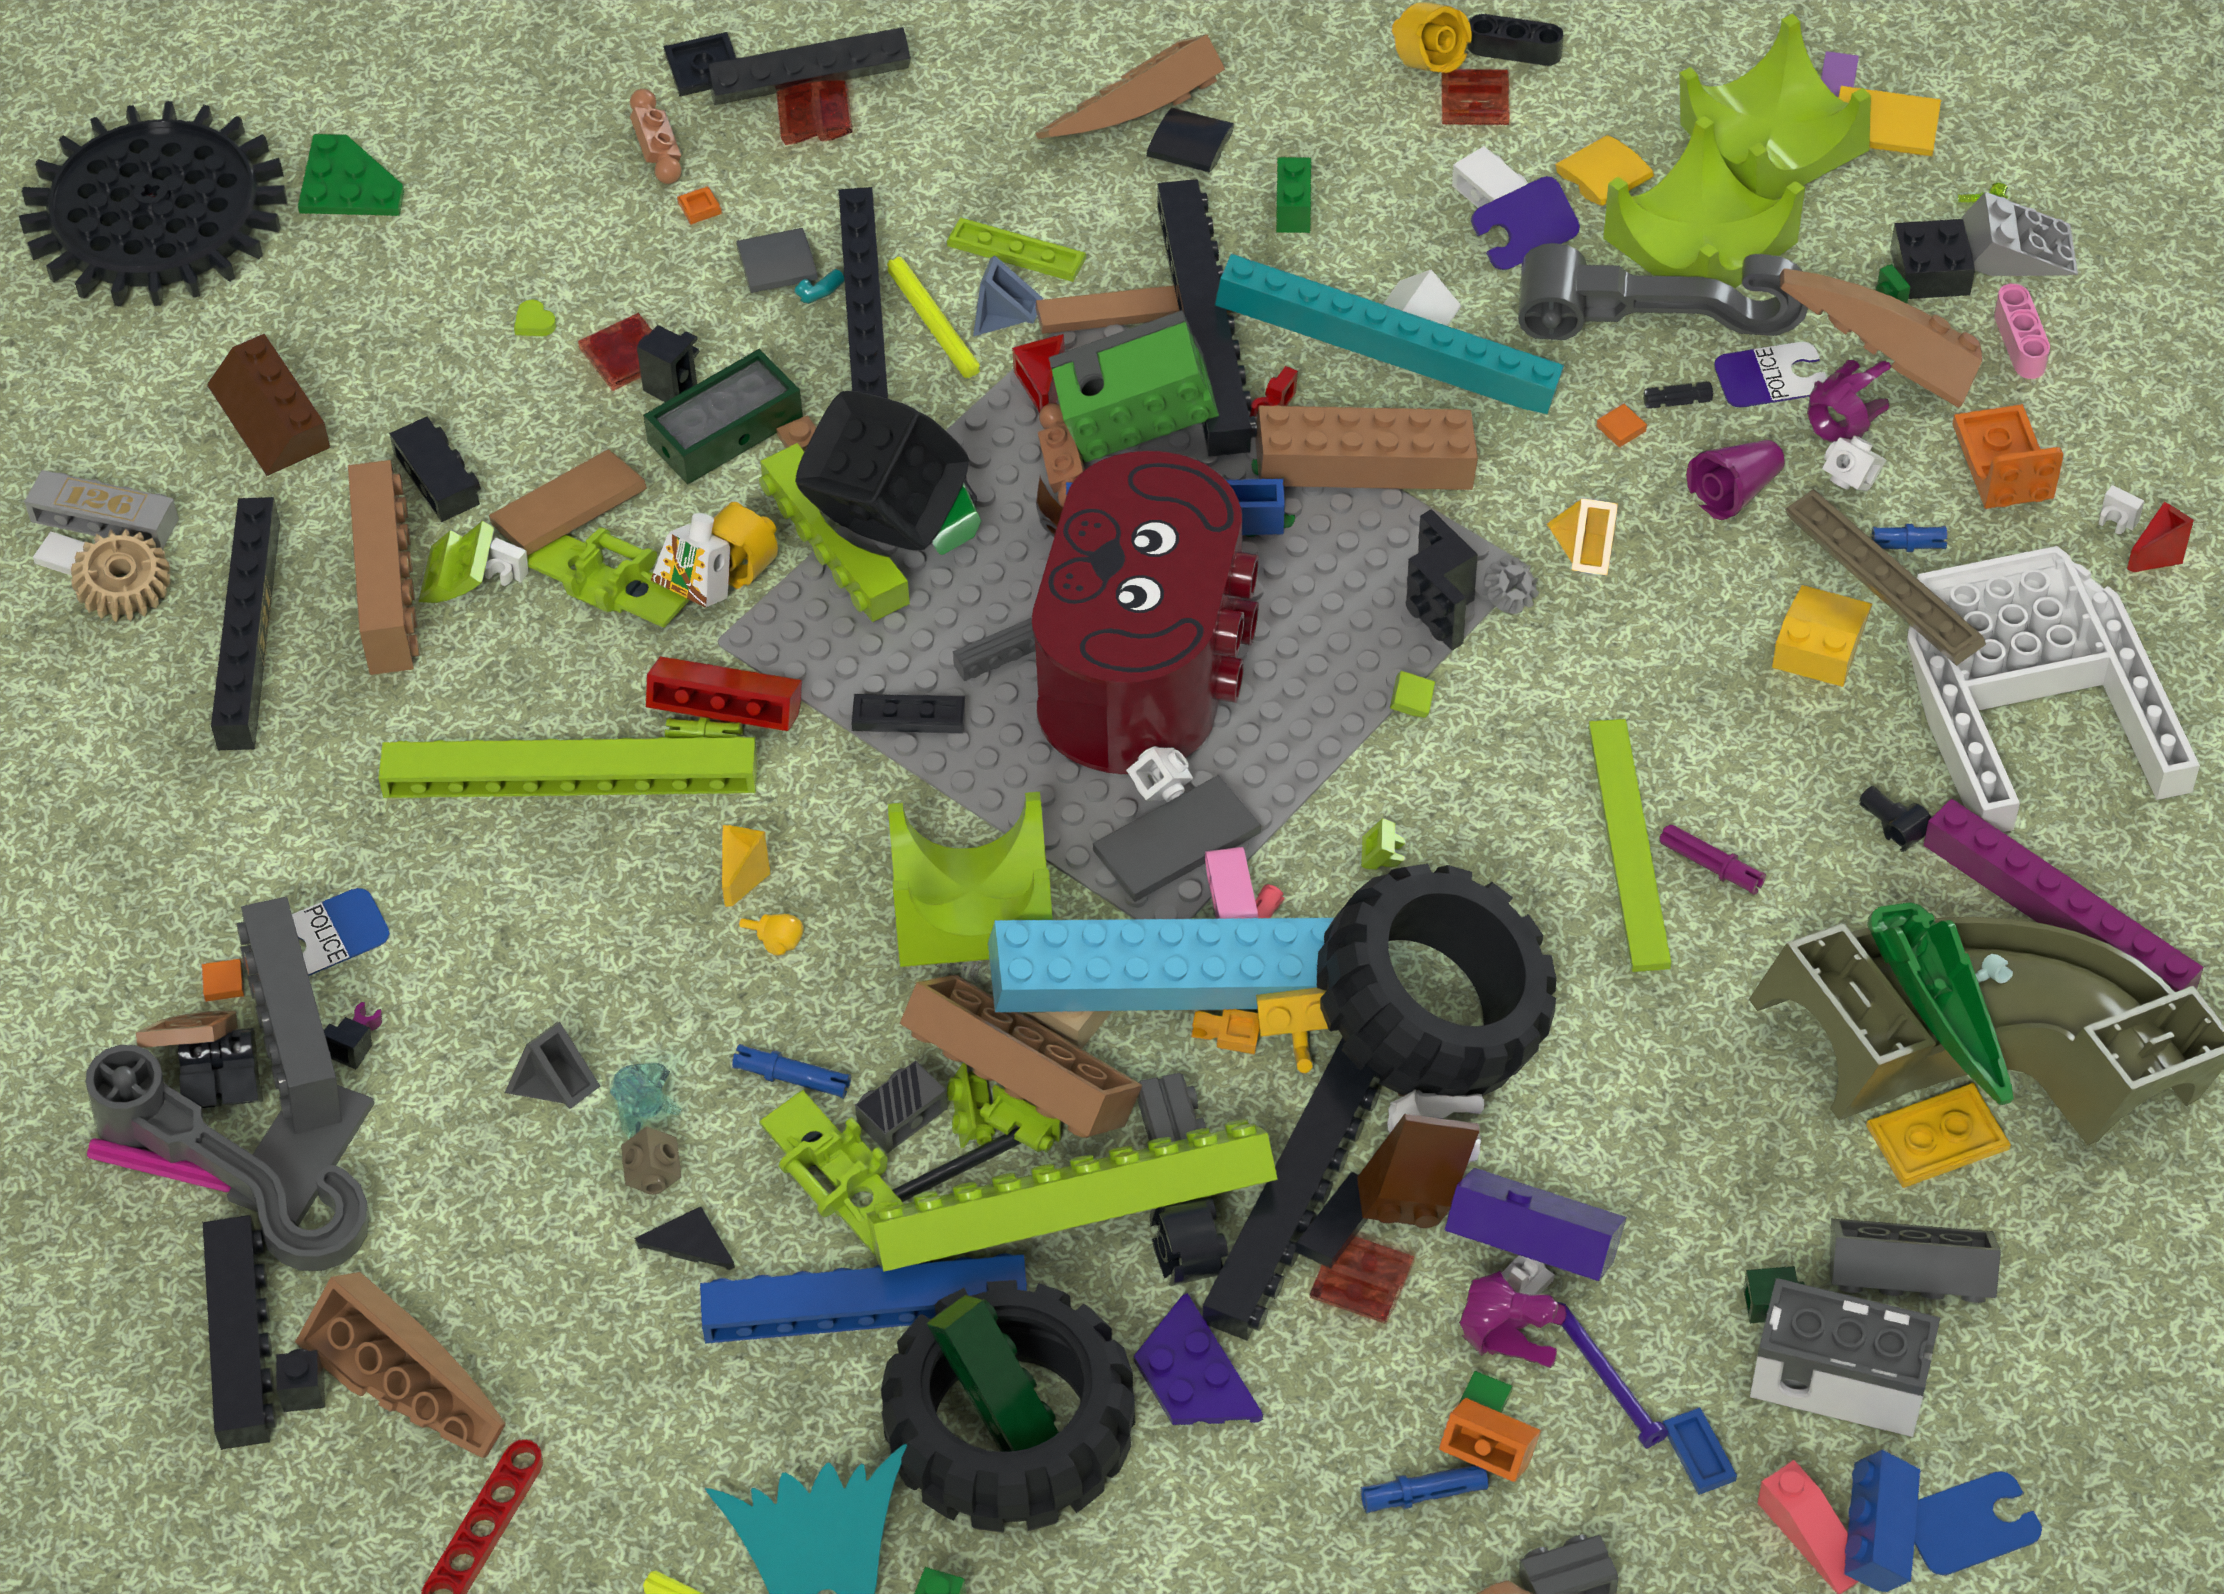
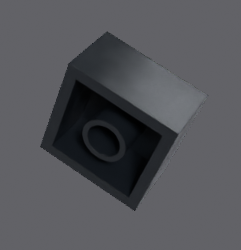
M1963 219L1894 223L1890 251L1894 267L1911 286L1908 299L1968 296L1971 294L1975 267Z

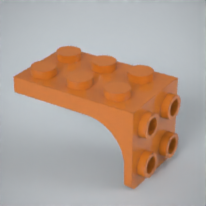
M2023 404L1954 414L1952 425L1985 509L2008 507L2014 504L2034 501L2041 502L2055 497L2064 456L2060 447L2040 449Z

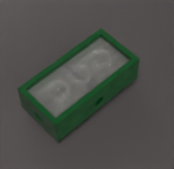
M757 349L647 412L643 417L647 443L688 485L776 434V428L802 418L803 411L800 389L760 349Z

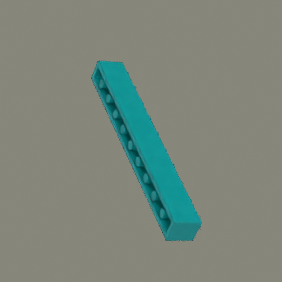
M1234 254L1230 255L1220 278L1216 306L1522 409L1548 415L1564 365Z

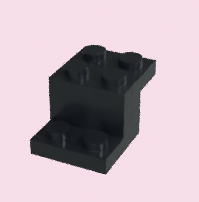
M1431 509L1420 515L1418 554L1408 559L1406 607L1414 618H1419L1429 628L1436 640L1444 642L1453 651L1464 643L1466 605L1475 600L1478 554Z

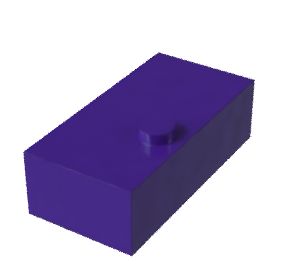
M1473 1168L1456 1186L1444 1231L1600 1281L1615 1260L1627 1217Z

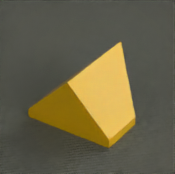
M1582 498L1547 523L1549 529L1572 562L1573 571L1608 575L1616 529L1618 503Z
M723 825L722 891L725 907L734 906L771 874L764 831Z

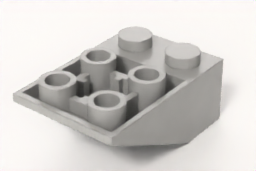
M1984 192L1961 217L1964 221L1976 271L1989 276L2078 275L2071 226L2061 219H2055L2032 208L2024 207L2004 197H1998L1988 192Z

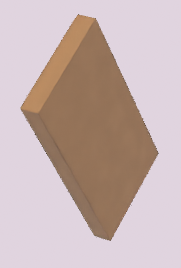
M607 449L489 515L491 524L515 546L526 550L528 556L643 492L647 487L644 478Z

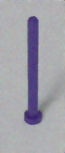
M1557 1302L1565 1306L1566 1319L1562 1324L1563 1329L1641 1433L1638 1436V1440L1644 1448L1648 1449L1663 1441L1668 1435V1430L1660 1421L1653 1422L1567 1305Z

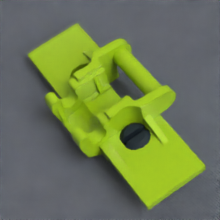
M600 527L585 540L586 543L564 535L527 557L529 568L563 582L564 589L568 595L605 612L617 611L622 613L625 610L663 628L690 601L651 581L653 573L649 571L657 560V552L650 548L641 549L612 536L610 531L603 527ZM606 548L633 561L625 559L614 569L603 563L602 551ZM575 564L576 570L571 569V566Z
M802 1090L762 1118L759 1124L786 1154L780 1160L779 1168L784 1173H790L818 1205L817 1211L820 1215L828 1217L835 1212L875 1255L866 1213L875 1211L874 1205L885 1201L897 1200L898 1205L904 1204L881 1179V1175L887 1169L888 1157L879 1147L873 1151L867 1147L860 1138L861 1126L853 1117L846 1121V1129L841 1133ZM810 1166H817L836 1187V1190L828 1194L807 1169ZM865 1191L873 1195V1201L866 1207H856L851 1202L853 1196L859 1192Z

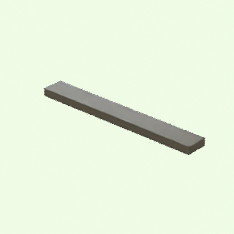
M1811 490L1785 509L1787 515L1799 528L1956 666L1986 645L1983 635L1816 490Z

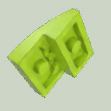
M481 521L463 537L450 530L435 542L430 548L418 602H444L466 594L479 586L483 580L494 527Z

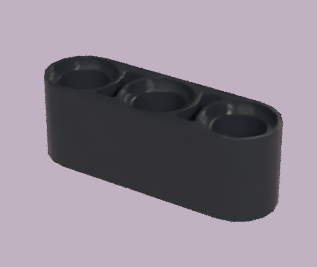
M1478 14L1469 20L1472 38L1471 43H1467V48L1474 55L1544 66L1557 64L1562 58L1564 34L1563 30L1555 24L1490 14Z

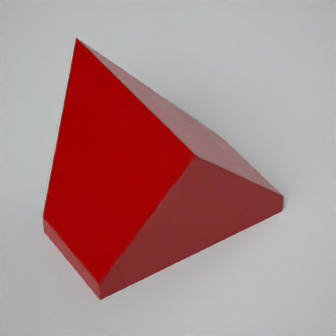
M1064 334L1012 348L1013 371L1039 413L1045 405L1056 403L1058 399L1049 357L1065 352Z
M2164 502L2133 546L2127 570L2139 572L2183 564L2194 520L2174 506Z

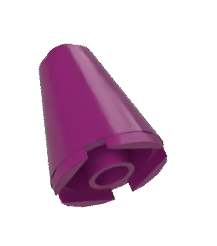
M1771 440L1703 451L1688 463L1686 477L1690 494L1696 492L1697 496L1707 504L1699 506L1714 519L1725 520L1733 517L1783 470L1785 464L1784 453Z

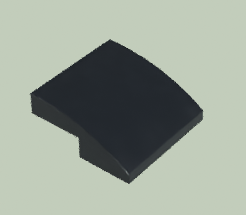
M1171 107L1159 124L1149 144L1146 156L1210 173L1221 157L1222 147L1233 133L1234 123Z

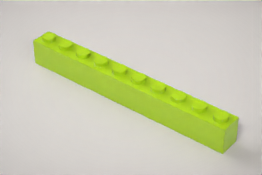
M741 736L731 738L659 737L656 739L585 738L582 740L382 742L378 779L383 798L756 793L758 757L755 737Z

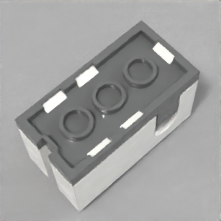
M1776 1278L1759 1345L1750 1397L1913 1437L1941 1317Z

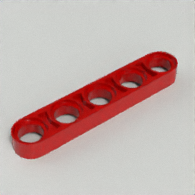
M526 1439L517 1440L511 1443L505 1450L425 1582L421 1594H433L439 1589H448L453 1594L468 1593L542 1469V1453L535 1442ZM521 1453H531L535 1456V1461L528 1468L521 1469L512 1464L514 1458ZM508 1486L513 1488L515 1494L507 1502H497L492 1498L495 1490L500 1487ZM488 1520L494 1523L493 1531L486 1536L480 1537L472 1533L473 1526L479 1521ZM466 1554L474 1558L472 1566L467 1570L457 1571L451 1567L453 1559L459 1555Z

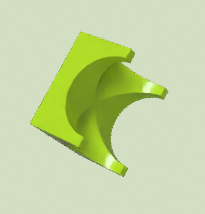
M1793 13L1781 19L1778 36L1764 58L1738 79L1720 86H1705L1700 84L1698 74L1691 67L1679 72L1680 125L1691 136L1694 124L1698 119L1705 115L1714 122L1716 143L1724 162L1733 175L1746 188L1761 197L1773 200L1781 198L1785 188L1792 182L1797 181L1804 186L1869 151L1871 95L1864 88H1861L1852 93L1849 103H1846L1830 91L1818 75L1809 58L1802 38L1800 20Z
M1704 115L1695 122L1690 141L1676 165L1653 188L1643 194L1631 196L1628 190V183L1617 177L1608 183L1603 239L1653 276L1711 278L1728 284L1735 289L1742 284V263L1747 256L1752 254L1780 256L1798 243L1805 187L1794 181L1785 188L1781 199L1777 200L1767 199L1750 191L1733 175L1724 162L1716 143L1714 122Z
M1040 791L1025 793L1022 813L1015 825L1007 833L991 843L973 848H951L926 839L910 824L905 814L903 803L888 804L894 878L892 884L900 967L990 960L988 941L995 920H1053L1049 869L1046 867Z

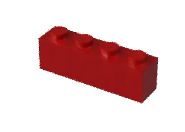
M660 656L647 673L646 708L789 731L800 711L802 680Z

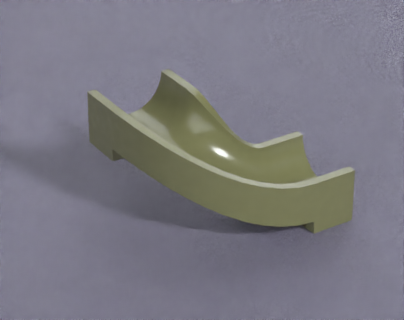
M1988 917L1934 918L1936 923L1943 920L1954 922L1964 951L1969 954L1975 973L1982 969L1984 959L1990 954L1999 955L2008 961L2006 967L2013 971V975L2007 982L1998 983L1989 978L1979 983L2007 1070L2019 1071L2032 1076L2043 1087L2087 1146L2098 1142L2110 1128L2130 1111L2168 1088L2173 1089L2185 1106L2199 1100L2224 1069V1024L2194 986L2174 992L2161 977L2137 959L2110 944L2079 932L2015 919ZM1845 923L1786 943L1749 998V1001L1757 1011L1792 1000L1805 1007L1820 1022L1830 1039L1837 1061L1838 1088L1830 1109L1838 1120L1887 1103L1905 1093L1968 1075L1945 1050L1917 1012L1889 963L1885 964L1869 928L1851 932Z

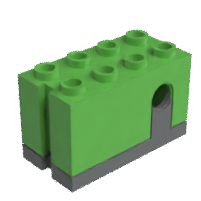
M1183 310L1049 357L1064 423L1085 463L1219 416L1203 353L1195 336L1192 335L1191 327Z

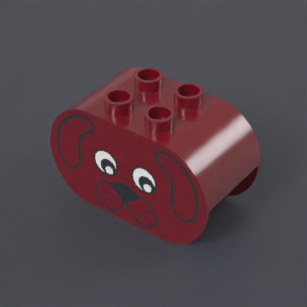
M1128 452L1094 463L1078 475L1068 490L1033 607L1032 630L1036 649L1038 724L1047 741L1059 753L1082 766L1106 773L1128 774L1126 770L1139 760L1138 757L1144 751L1154 746L1158 748H1174L1186 758L1196 751L1209 736L1219 700L1234 703L1238 701L1243 679L1244 659L1236 657L1241 644L1252 645L1259 611L1258 602L1243 600L1242 598L1252 599L1258 576L1259 555L1242 552V512L1239 500L1229 483L1211 467L1193 458L1170 452Z

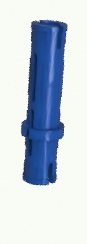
M739 1044L736 1048V1052H739V1055L734 1053L732 1067L734 1069L763 1075L766 1081L774 1082L777 1079L835 1095L842 1099L845 1098L847 1093L845 1087L849 1088L851 1084V1074H844L782 1057V1053L775 1050L768 1053Z
M1470 1465L1418 1477L1396 1476L1395 1481L1362 1486L1360 1494L1365 1513L1402 1506V1509L1412 1508L1414 1503L1434 1500L1471 1491L1487 1490L1488 1477L1485 1469L1476 1465Z

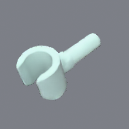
M1996 954L1988 955L1982 963V969L1975 973L1978 983L1984 982L1989 978L1998 983L2007 982L2013 975V971L2006 967L2008 961Z

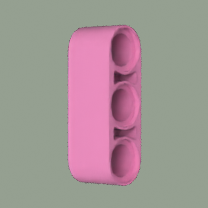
M2006 284L1998 292L1994 312L1997 326L2017 374L2027 379L2041 377L2047 366L2050 352L2049 341L2028 290L2019 284Z
M1236 847L1205 851L1206 872L1216 919L1258 918L1244 848Z

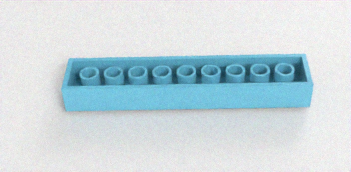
M1334 918L995 920L988 941L995 1012L1257 1009L1256 995L1317 988L1318 951L1324 945V932Z

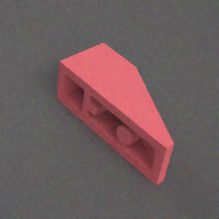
M1795 1460L1761 1482L1757 1503L1837 1594H1842L1857 1584V1580L1844 1574L1845 1546L1848 1533L1822 1490Z

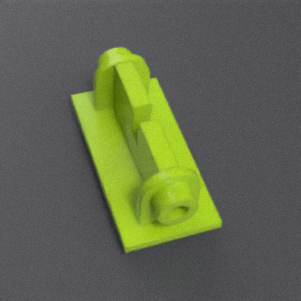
M962 1063L955 1076L948 1081L947 1098L949 1101H953L955 1110L952 1118V1131L954 1134L959 1135L960 1148H965L969 1140L976 1139L979 1145L992 1141L995 1129L991 1125L984 1123V1118L980 1116L981 1109H977V1107H983L986 1102L990 1103L987 1080L978 1077L973 1071L968 1073L966 1063Z
M993 1086V1104L986 1102L980 1111V1116L984 1118V1123L991 1125L1006 1135L1011 1132L1015 1125L1019 1126L1020 1128L1014 1134V1139L1036 1152L1043 1150L1047 1153L1052 1148L1054 1140L1060 1142L1061 1121L1059 1119L1045 1117L1036 1111L1035 1106L1025 1100L1014 1098L999 1086Z

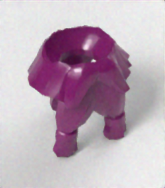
M1847 360L1842 367H1839L1823 383L1820 381L1815 382L1814 388L1810 393L1807 411L1814 433L1823 440L1832 443L1837 441L1839 437L1852 439L1855 435L1862 438L1865 432L1869 430L1871 422L1889 409L1888 399H1875L1864 404L1856 393L1882 373L1891 368L1889 362H1886V360L1880 361L1864 373L1851 375L1861 366L1857 361ZM1828 406L1832 407L1837 413L1844 415L1846 419L1838 422L1833 420L1828 412Z
M1499 1271L1471 1281L1466 1306L1459 1322L1464 1332L1461 1336L1481 1356L1486 1352L1490 1354L1497 1353L1509 1357L1522 1358L1526 1361L1551 1368L1555 1365L1557 1359V1349L1551 1346H1540L1528 1342L1524 1334L1519 1330L1529 1324L1538 1328L1548 1323L1562 1326L1566 1319L1565 1306L1558 1304L1550 1295H1527L1515 1292Z

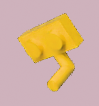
M1308 988L1256 995L1261 1037L1292 1033L1297 1069L1301 1073H1308L1312 1069V1060L1307 1031L1328 1029L1320 1009V998L1326 991L1318 988Z

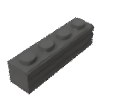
M1032 618L953 651L954 667L962 679L967 681L971 678H976L985 672L999 668L1001 665L1036 652Z

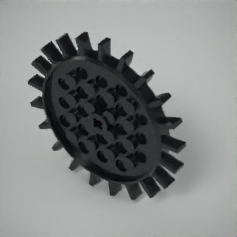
M173 101L165 102L162 119L141 121L134 105L127 106L126 119L128 124L109 131L106 129L105 124L97 117L91 118L90 121L95 138L80 146L64 135L59 138L62 153L69 157L62 166L39 159L36 161L35 166L39 178L51 181L50 188L23 187L21 192L25 206L46 207V211L19 215V221L23 234L51 230V233L27 242L31 258L34 261L60 251L62 255L46 265L50 280L55 283L77 268L83 272L75 281L78 296L85 299L99 281H104L112 284L111 295L114 306H122L130 286L148 287L153 305L161 306L163 298L162 285L183 280L188 292L193 298L200 296L197 275L211 268H214L221 276L231 282L235 279L232 264L227 258L236 250L257 259L263 256L260 241L249 236L252 229L277 233L281 229L278 214L259 211L260 206L287 204L284 185L258 186V183L284 176L279 158L254 165L251 163V161L269 152L266 137L261 134L239 146L235 141L245 133L242 118L239 116L234 117L220 131L209 127L213 118L210 106L204 104L193 122L177 120Z

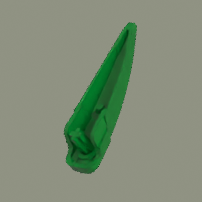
M1911 902L1878 907L1868 917L1867 926L1885 964L1889 963L1917 1012L1945 1050L1999 1105L2011 1103L2014 1100L2003 1054L1969 954L1964 951L1954 922L1943 920L1936 923L1932 913H1928L1921 905Z

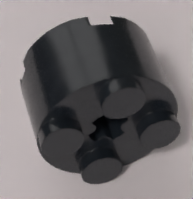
M1201 1197L1154 1208L1150 1211V1227L1158 1225L1157 1238L1152 1239L1154 1252L1164 1279L1171 1274L1170 1286L1218 1276L1223 1267L1221 1258L1228 1256V1247L1224 1234H1217L1213 1221L1216 1220V1209L1211 1197Z

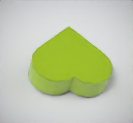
M526 300L519 305L514 325L515 335L547 336L555 331V315L548 310H544V306L540 301Z

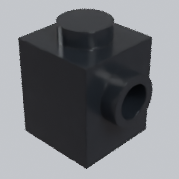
M296 1349L289 1353L276 1354V1390L284 1412L325 1408L324 1370L317 1350Z

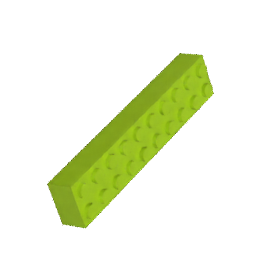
M1248 1119L1235 1120L1225 1124L1226 1130L1210 1133L1209 1128L1196 1129L1186 1133L1187 1139L1172 1142L1171 1137L1158 1138L1148 1141V1148L1133 1151L1132 1146H1124L1109 1150V1157L1094 1160L1093 1155L1076 1157L1070 1160L1071 1166L1055 1169L1054 1164L1041 1165L1031 1169L1032 1175L1016 1178L1015 1173L998 1175L992 1178L993 1184L977 1187L976 1182H968L952 1187L953 1193L938 1196L937 1191L917 1194L913 1196L914 1202L898 1205L897 1200L881 1202L874 1205L875 1211L866 1213L875 1258L883 1271H889L1278 1180L1268 1132L1254 1123L1249 1124Z

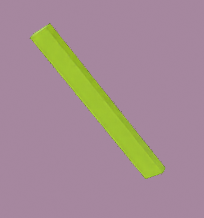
M1626 719L1589 721V735L1632 972L1671 969V958Z

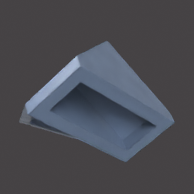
M996 256L990 258L980 283L973 336L1024 322L1033 324L1037 316L1035 309L1036 300H1043V297Z

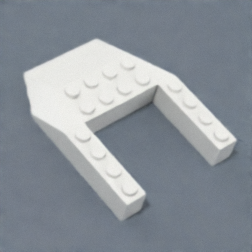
M2058 546L1921 573L1917 577L1920 582L1983 635L1986 642L1985 646L1956 666L1911 625H1909L1907 645L1926 719L1965 808L2001 832L2014 830L2020 802L1979 710L2103 685L2156 800L2192 793L2200 767L2118 593L2109 586L2105 589L2090 578V571L2081 564L2074 563L2070 556Z

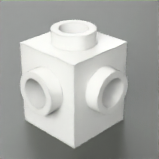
M1854 435L1852 439L1839 437L1827 449L1824 456L1826 462L1822 469L1832 474L1830 481L1844 489L1849 490L1850 486L1857 490L1868 491L1876 480L1886 459L1872 452L1871 448L1873 445Z
M1151 747L1144 751L1138 757L1139 760L1126 770L1134 781L1137 790L1146 801L1165 800L1169 802L1182 795L1185 791L1183 786L1193 779L1187 769L1189 765L1186 758L1174 748Z

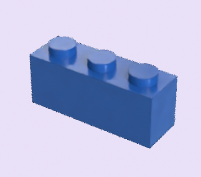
M1883 1449L1854 1463L1851 1505L1848 1512L1849 1526L1847 1544L1845 1546L1844 1574L1876 1591L1888 1592L1911 1582L1921 1469Z

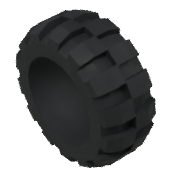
M1428 863L1392 869L1386 875L1373 877L1353 894L1324 932V945L1318 951L1317 988L1326 991L1320 998V1009L1329 1031L1339 1030L1346 1041L1342 1051L1360 1070L1365 1065L1369 1066L1381 1075L1378 1084L1401 1095H1406L1416 1089L1422 1093H1435L1436 1095H1449L1453 1097L1455 1095L1469 1096L1473 1094H1482L1484 1096L1501 1088L1512 1075H1516L1538 1052L1539 1044L1549 1035L1555 1014L1556 998L1552 994L1556 991L1557 978L1552 955H1543L1539 947L1542 944L1543 934L1529 914L1521 917L1509 904L1513 899L1511 895L1493 882L1483 886L1473 881L1471 871L1445 865L1438 867L1432 873ZM1406 940L1418 942L1436 949L1457 964L1470 979L1479 996L1483 1010V1026H1464L1448 1022L1435 1016L1418 1004L1402 986L1393 969L1388 941Z

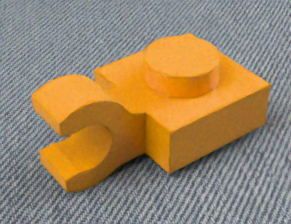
M1226 1009L1223 1010L1221 1017L1202 1011L1195 1012L1191 1037L1208 1040L1217 1038L1216 1048L1255 1054L1260 1031L1258 1013Z

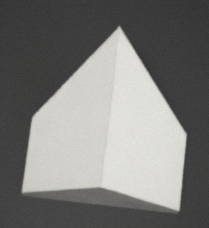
M1431 269L1400 280L1383 304L1446 326L1450 324L1461 308V304Z

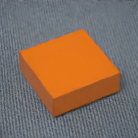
M709 186L677 197L678 204L690 225L722 214L721 207Z
M1625 404L1597 419L1596 425L1619 448L1647 430V424Z
M241 959L202 964L203 994L206 1002L244 996Z

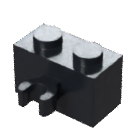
M657 325L648 335L643 336L637 346L643 391L667 402L696 385L697 377L694 359L700 351L692 345L698 340V337L687 331L679 336L660 325Z

